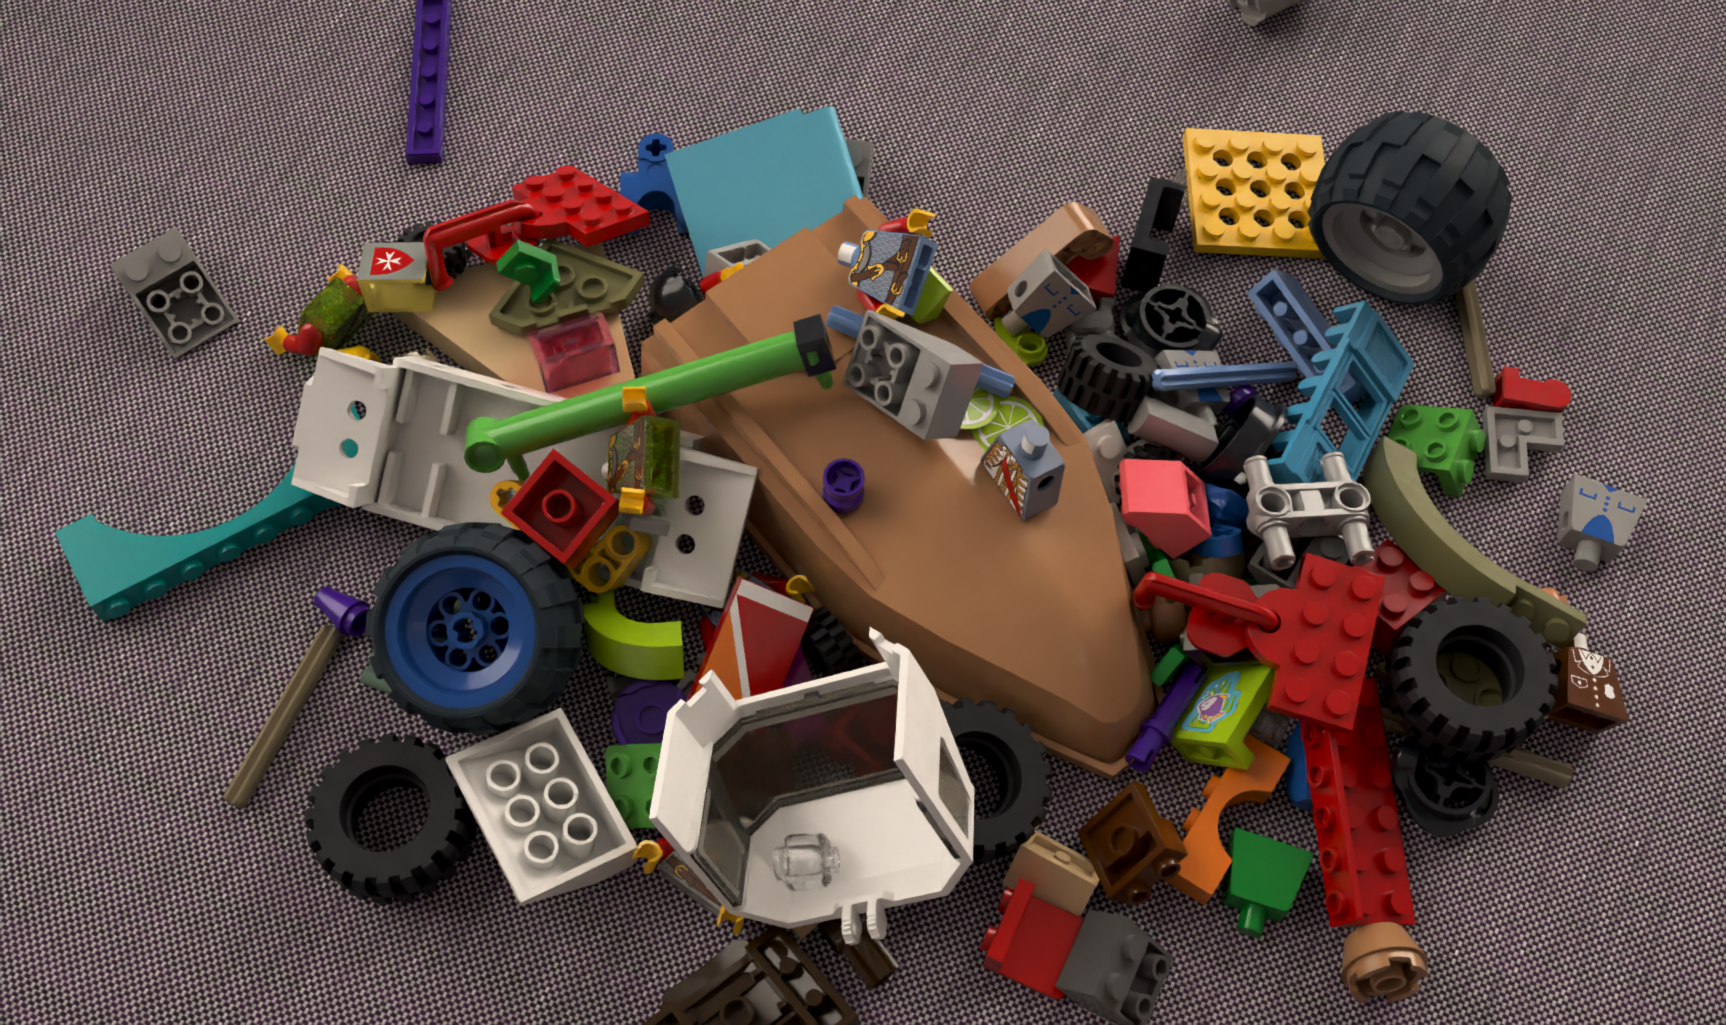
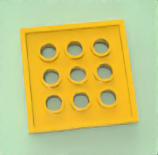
M1185 129L1182 137L1193 252L1326 259L1311 236L1308 222L1311 220L1308 214L1312 202L1310 199L1321 169L1325 165L1321 135ZM1213 159H1224L1229 166H1219ZM1247 161H1258L1263 168H1253ZM1281 162H1290L1297 170H1288ZM1216 187H1225L1231 191L1232 195H1222ZM1250 189H1260L1266 194V197H1257ZM1292 190L1296 192L1300 199H1292L1285 191ZM1219 216L1232 218L1235 225H1226L1219 219ZM1254 218H1263L1270 226L1262 227L1254 221ZM1288 220H1298L1303 224L1304 228H1295Z

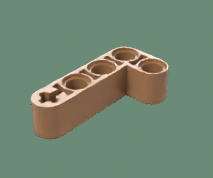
M1070 202L1059 208L975 277L969 285V290L987 319L998 318L1012 309L1007 293L1008 287L1042 251L1048 249L1058 260L1067 265L1078 255L1087 260L1102 257L1113 247L1114 240L1095 211L1080 202Z

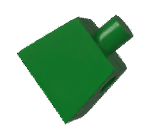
M1235 828L1226 843V853L1232 859V862L1224 874L1222 902L1226 906L1241 910L1236 928L1238 932L1251 937H1261L1266 919L1280 922L1288 914L1310 865L1313 852Z

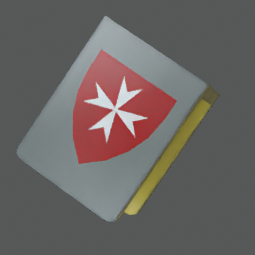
M423 242L364 243L357 282L368 312H432L434 310L437 291L432 288V285H426L425 283L428 265Z

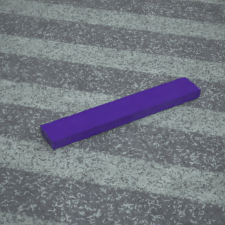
M453 0L416 1L405 151L407 164L443 163Z

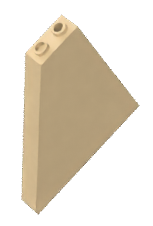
M602 243L586 247L583 244L573 246L605 258ZM489 263L465 268L462 274L456 273L457 278L453 280V284L448 289L437 292L435 307L432 312H392L396 318L469 372L570 399L635 379L618 311L525 337L492 325L489 313L515 281L498 274L496 264Z

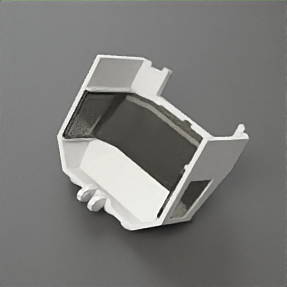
M870 627L869 637L885 660L883 663L739 700L733 698L711 669L699 681L702 688L687 703L680 699L668 711L649 820L729 914L787 929L842 918V936L846 944L855 945L861 942L862 924L859 914L867 912V929L871 939H884L887 933L885 908L947 896L973 862L975 788L969 779L936 692L909 649L899 643L894 645L887 641L880 632Z

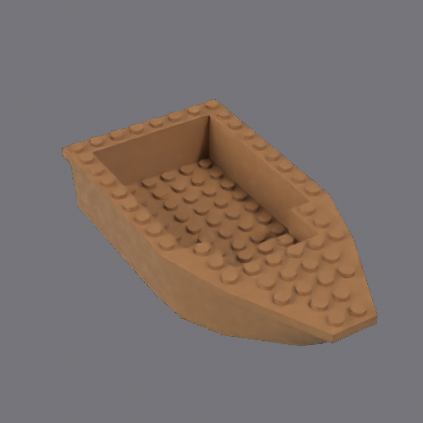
M856 195L852 196L844 202L843 211L811 231L807 227L803 228L705 292L704 301L673 322L669 323L665 318L653 326L654 334L641 342V377L794 331L793 322L821 314L832 344L836 369L831 370L833 386L830 389H822L816 377H808L805 369L656 414L657 424L673 427L679 423V430L705 437L702 448L703 453L759 468L744 531L784 579H791L796 575H804L808 578L815 591L813 593L806 591L801 594L806 604L814 607L813 612L820 607H824L831 614H834L839 624L842 623L846 628L847 634H850L854 639L852 642L858 646L860 650L858 653L874 665L885 662L869 637L871 627L880 632L887 641L894 645L899 643L910 650L933 686L940 705L946 702L953 705L959 699L972 698L974 705L983 699L995 702V710L999 712L1008 707L1017 713L1014 720L1020 725L1027 721L1035 730L1030 734L1035 743L1042 741L1047 753L1110 781L1130 766L1131 762L1127 763L1125 756L1141 734L1140 727L1145 719L1150 720L1164 697L1162 686L1159 687L1150 679L1149 674L1156 665L1139 609L1132 602L1133 589L1124 563L1113 511L1086 437L1044 383L954 289L938 318L918 324L909 314L905 313L903 318L898 316L895 320L952 343L984 364L1015 377V384L1009 396L1026 400L1042 417L1044 427L1050 434L1049 441L1062 457L1065 464L1057 505L1023 521L980 461L985 451L974 438L972 429H960L958 436L953 438L924 440L842 384L857 338L828 327L826 325L827 317L834 305L841 306L865 316L866 310L857 299V288L848 283L851 268L838 263V251L844 242L859 245L862 235L866 230H878L881 224L889 222L866 196L861 200ZM941 276V278L951 287V285ZM843 458L857 462L862 467L865 475L863 503L857 510L847 514L834 512L824 501L823 497L824 470L834 460Z

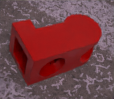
M1504 366L1495 379L1497 391L1493 395L1492 407L1561 413L1571 401L1572 395L1569 387L1560 380L1548 379L1542 382L1520 378L1518 368Z

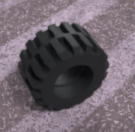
M1085 334L1073 340L1057 384L1060 387L1061 393L1081 409L1102 418L1131 422L1144 396L1147 395L1153 398L1156 390L1152 387L1153 379L1151 375L1155 370L1162 368L1149 354L1133 344L1110 336Z

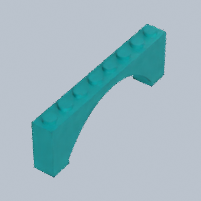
M352 404V414L356 419L361 420L360 416L358 415L356 409ZM347 439L343 444V450L348 457L353 458L358 453V445L354 440ZM295 462L281 483L261 502L235 519L210 529L174 536L134 534L104 525L93 514H90L56 531L55 534L89 606L105 622L111 618L122 617L131 608L147 600L159 598L168 589L184 581L197 579L206 570L222 562L232 561L240 556L241 552L257 544L270 542L277 534L293 526L303 525L309 522L314 515L330 507L334 508L342 504L291 485Z

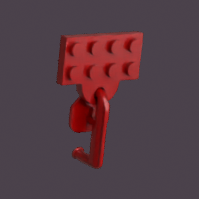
M562 166L557 168L554 173L545 176H531L526 178L523 183L512 186L514 200H508L429 227L424 233L423 244L429 274L433 282L432 288L438 292L448 289L453 284L452 276L448 275L442 251L444 248L466 242V247L487 263L497 265L496 262L517 240L537 247L541 239L569 235L586 247H590L649 226L650 216L649 211L576 167ZM509 223L513 224V226H503Z
M1307 552L1301 558L1294 589H1275L1266 592L1259 599L1256 598L1247 582L1221 573L1207 574L1197 585L1156 572H1149L1143 576L1132 593V602L1136 608L1140 610L1151 608L1156 600L1155 595L1189 605L1191 610L1186 633L1194 647L1221 657H1230L1249 647V650L1262 664L1275 670L1266 709L1344 734H1349L1353 731L1384 587V576Z

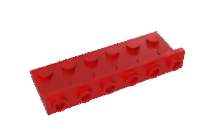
M1364 678L1353 731L1349 734L1300 720L1301 739L1304 744L1307 764V780L1310 785L1313 805V821L1316 826L1320 853L1319 862L1322 868L1326 894V908L1329 914L1330 928L1363 927L1379 922H1392L1406 927L1415 925L1416 921L1376 678Z

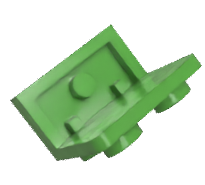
M1403 405L1399 408L1387 436L1389 439L1417 453L1418 471L1436 473L1445 495L1461 497L1466 483L1472 480L1474 461L1477 453H1481L1485 445V433L1480 429L1474 411L1469 409Z
M662 743L610 745L606 748L607 791L627 828H656L649 820Z

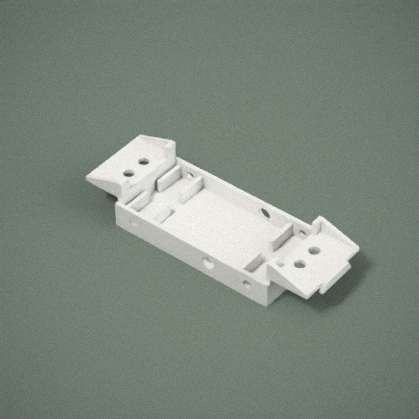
M320 347L315 373L304 384L292 445L298 451L291 485L352 508L362 506L363 510L436 531L441 530L447 525L465 522L500 523L502 526L515 529L492 508L490 493L498 482L519 479L513 473L507 460H505L500 469L491 473H480L469 468L464 459L467 426L471 421L479 417H491L501 420L557 403L567 398L415 356L394 357L393 365H386ZM355 401L362 402L366 407V415L361 420L356 419L351 412L352 404ZM626 424L523 454L522 456L527 463L530 476L554 448L620 501L621 492L618 488H616L618 492H610L608 490V479L604 480L601 470L604 463L610 461L609 441L611 437L622 432ZM657 424L654 432L647 436L648 442L651 440L653 442H658L660 439L664 440V438H659V435L664 434L671 427ZM679 430V465L677 467L679 470V486L676 485L675 487L678 488V492L676 491L675 493L678 496L676 498H668L669 496L663 494V498H660L658 495V498H655V496L651 498L655 503L662 504L671 523L668 535L650 534L652 542L649 552L624 585L647 593L723 609L759 468L703 453L704 436ZM347 439L354 440L358 445V453L353 458L348 457L343 450V444ZM658 460L659 462H658L657 464L653 463V465H656V466H657L659 463H662V462H660V460ZM693 495L701 497L705 504L703 512L699 515L692 514L688 510L690 497ZM622 513L619 514L601 536L600 541L611 528L626 524ZM626 532L622 537V545L629 553L634 548V538L630 533ZM683 534L690 535L695 541V548L691 553H684L678 547L681 535ZM602 563L598 570L599 578L609 580L610 570Z

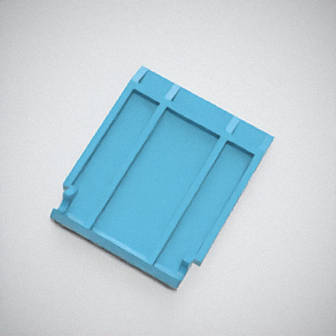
M825 107L803 114L799 108L664 154L703 278L708 250L752 239H758L772 249L803 228L807 227L811 231L843 211L844 202L852 196L856 195L860 200L864 198L834 107Z

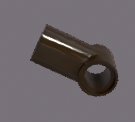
M866 913L859 914L862 924L861 942L855 945L846 944L842 936V918L823 921L817 924L831 948L839 956L842 954L869 991L879 987L899 969V965L881 941L871 939L867 929Z

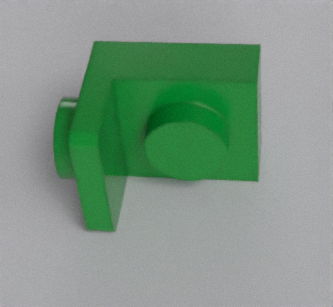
M517 240L496 262L498 274L530 286L532 302L541 304L550 294L554 293L560 284L556 255L523 241Z

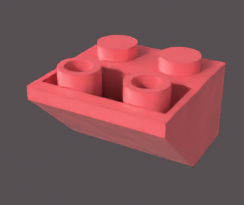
M1124 459L1119 462L1120 481L1118 484L1122 498V517L1129 526L1137 527L1144 533L1156 549L1161 548L1172 559H1175L1212 536L1205 483L1181 461Z

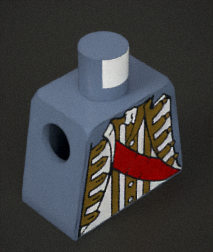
M1028 420L999 434L980 460L1023 521L1057 505L1065 469L1062 457L1049 441V431L1033 420Z

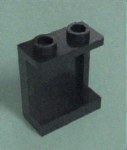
M1150 178L1130 247L1121 287L1148 293L1151 289L1158 286L1170 244L1150 239V232L1153 228L1168 232L1173 231L1186 188L1184 185L1168 179Z

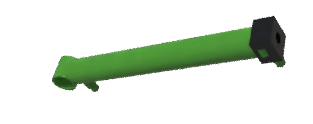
M821 314L793 322L794 331L501 420L491 417L476 418L469 423L466 429L465 463L476 472L491 473L500 469L505 460H507L518 479L527 480L530 472L527 469L528 466L522 456L523 454L628 423L633 414L632 412H623V387L645 386L646 399L650 402L655 414L805 369L808 377H816L822 389H830L833 386L831 370H835L836 365L832 344Z

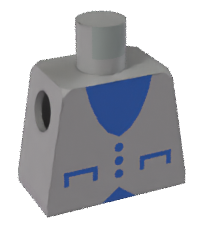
M1045 249L1008 287L1007 293L1013 311L1002 318V323L1013 336L1018 335L1030 326L1042 337H1050L1092 313L1097 308L1088 286L1048 249Z
M1162 350L1154 358L1162 369L1222 366L1217 351ZM1227 386L1168 391L1157 390L1155 392L1158 401L1212 423L1215 432L1219 429L1215 415L1230 402Z
M1575 474L1561 491L1557 541L1561 546L1576 551L1573 565L1576 568L1587 572L1595 571L1598 568L1599 560L1611 562L1623 550L1646 505L1647 499Z

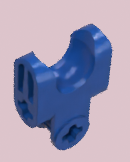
M649 134L639 143L638 172H621L620 194L647 211L665 209L671 212L676 218L678 233H689L664 155L674 151L673 143L664 134ZM640 229L635 230V231H632V232H629V233H626V234H623V235H636V234H639Z

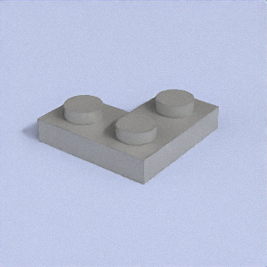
M1487 406L1482 413L1483 431L1485 433L1486 479L1525 482L1529 476L1527 450L1559 453L1564 447L1562 413Z

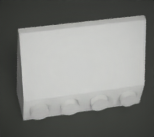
M558 708L446 757L449 769L521 906L596 884L633 866L632 856L637 848V844L562 708Z

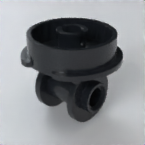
M1257 394L1248 397L1220 425L1216 431L1219 441L1218 446L1205 461L1201 463L1196 461L1193 473L1205 483L1227 489L1230 484L1246 499L1250 489L1243 469L1244 462L1248 458L1258 455L1266 457L1267 460L1281 458L1284 451L1277 452L1271 443L1279 432H1283L1280 429L1287 416V407L1281 403L1271 406Z

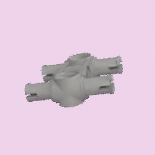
M1330 452L1321 458L1320 466L1326 482L1274 484L1266 457L1252 456L1244 462L1243 469L1250 489L1246 498L1249 508L1246 525L1254 535L1264 540L1272 569L1283 570L1293 566L1296 557L1290 538L1341 535L1343 536L1351 564L1364 565L1374 559L1375 551L1367 530L1370 524V516L1367 510L1371 501L1370 494L1363 485L1351 479L1343 453Z

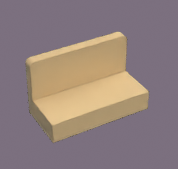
M1035 830V834L1027 842L1020 845L1003 880V885L1015 890L1019 878L1036 884L1032 896L1081 917L1099 878L1089 858Z

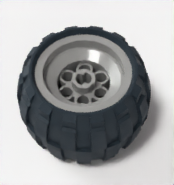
M1401 111L1384 113L1380 119H1372L1365 127L1360 126L1336 148L1323 166L1310 199L1312 202L1308 214L1311 220L1308 222V226L1320 252L1330 265L1357 287L1379 298L1395 303L1416 306L1420 304L1434 305L1445 301L1448 296L1456 294L1464 286L1468 285L1483 271L1503 239L1509 221L1512 194L1507 186L1510 181L1504 168L1494 157V154L1479 139L1465 129L1430 114L1415 111L1412 113Z

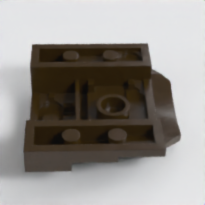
M773 925L754 940H733L705 965L665 991L660 1011L641 1025L860 1024L857 1014L787 930Z

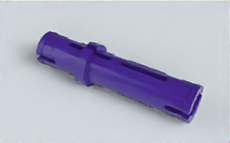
M1184 663L1177 678L1163 697L1153 716H1151L1150 720L1145 719L1140 727L1141 734L1125 756V761L1127 763L1131 762L1130 766L1133 769L1143 773L1148 772L1163 745L1168 746L1173 738L1172 731L1207 677L1205 672H1201V667L1193 663Z

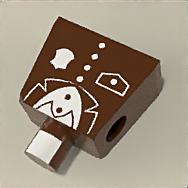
M1578 633L1565 648L1553 653L1557 667L1550 674H1556L1558 677V690L1553 694L1555 702L1551 711L1547 714L1549 716L1548 719L1596 734L1628 721L1614 663L1609 658L1588 652L1587 638L1584 634Z

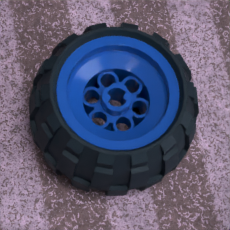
M465 522L447 525L429 535H422L399 553L401 557L398 558L395 565L388 566L383 571L373 590V594L377 598L374 609L369 610L366 615L365 635L371 636L374 656L369 657L377 679H384L392 690L389 694L390 698L406 713L410 715L417 713L424 717L423 720L427 721L426 725L449 733L465 732L480 736L499 733L531 720L541 711L550 707L566 690L567 681L573 670L578 668L584 648V643L581 641L582 623H585L582 599H578L571 583L574 578L567 567L522 530L502 526L500 523ZM484 592L489 595L491 600L488 609L481 608L478 602V598ZM459 599L461 608L457 613H454L453 608ZM500 617H504L509 624V629L505 634L500 633L496 627V622ZM468 619L473 620L472 628L477 631L474 640L469 638L470 630L465 628ZM488 645H492L497 651V657L494 661L485 656V648ZM458 649H463L467 654V658Z

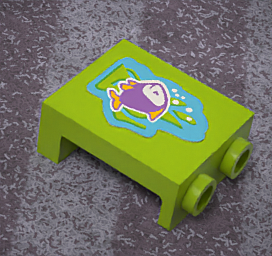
M1264 664L1209 667L1205 672L1207 676L1205 681L1198 688L1192 701L1172 731L1173 738L1170 742L1187 762L1248 770L1255 756L1244 744L1243 739L1269 698L1275 670Z

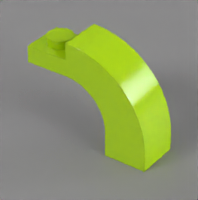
M602 580V582H604V583H606V584H607L608 581H609V580ZM614 590L598 593V596L590 597V604H583L586 646L590 654L601 665L618 674L638 679L671 680L685 678L681 621L643 623L630 620L617 611Z

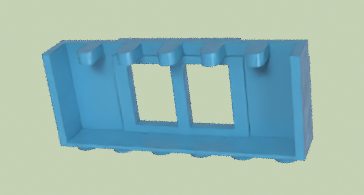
M1366 300L1334 309L1333 314L1340 325L1327 329L1325 336L1331 344H1339L1335 349L1318 352L1312 357L1311 361L1318 370L1325 371L1323 375L1306 378L1298 384V389L1305 397H1312L1309 402L1295 404L1287 408L1286 418L1291 424L1298 423L1295 430L1279 432L1271 443L1277 452L1284 451L1281 458L1267 460L1274 484L1326 482L1320 461H1322L1321 458L1325 454L1330 452L1343 453L1350 477L1356 482L1381 427L1391 410L1392 404L1397 402L1415 363L1377 310L1373 311ZM1349 366L1368 391L1357 413L1339 390V386ZM1330 404L1349 427L1339 451L1320 428Z

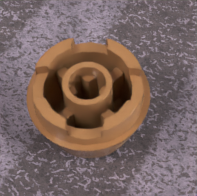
M1392 922L1373 923L1356 929L1346 937L1343 947L1341 979L1349 987L1351 996L1359 1002L1367 1003L1368 996L1386 995L1388 1003L1407 998L1420 990L1418 981L1422 977L1428 978L1426 969L1428 959L1426 954L1401 925Z

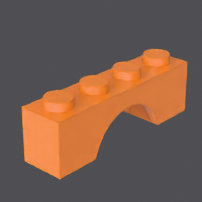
M1248 733L1243 742L1255 756L1248 770L1227 767L1221 778L1215 774L1212 775L1201 794L1208 800L1201 811L1193 807L1181 829L1188 832L1182 842L1188 855L1179 862L1181 866L1180 872L1174 877L1164 880L1204 906L1213 895L1232 862L1219 839L1218 820L1220 813L1229 806L1238 803L1264 804L1291 761L1287 756Z

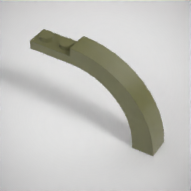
M1383 435L1366 459L1363 466V479L1365 488L1370 494V502L1377 516L1400 548L1422 571L1431 575L1434 581L1453 597L1465 596L1468 602H1472L1476 596L1490 599V605L1496 607L1502 603L1512 608L1510 613L1520 619L1524 616L1532 623L1529 628L1535 635L1540 632L1549 644L1560 650L1565 648L1587 625V615L1503 569L1467 542L1446 521L1427 495L1418 474L1417 453Z

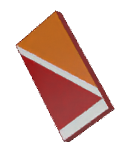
M738 576L686 703L702 688L699 681L711 669L735 700L781 689L814 607Z

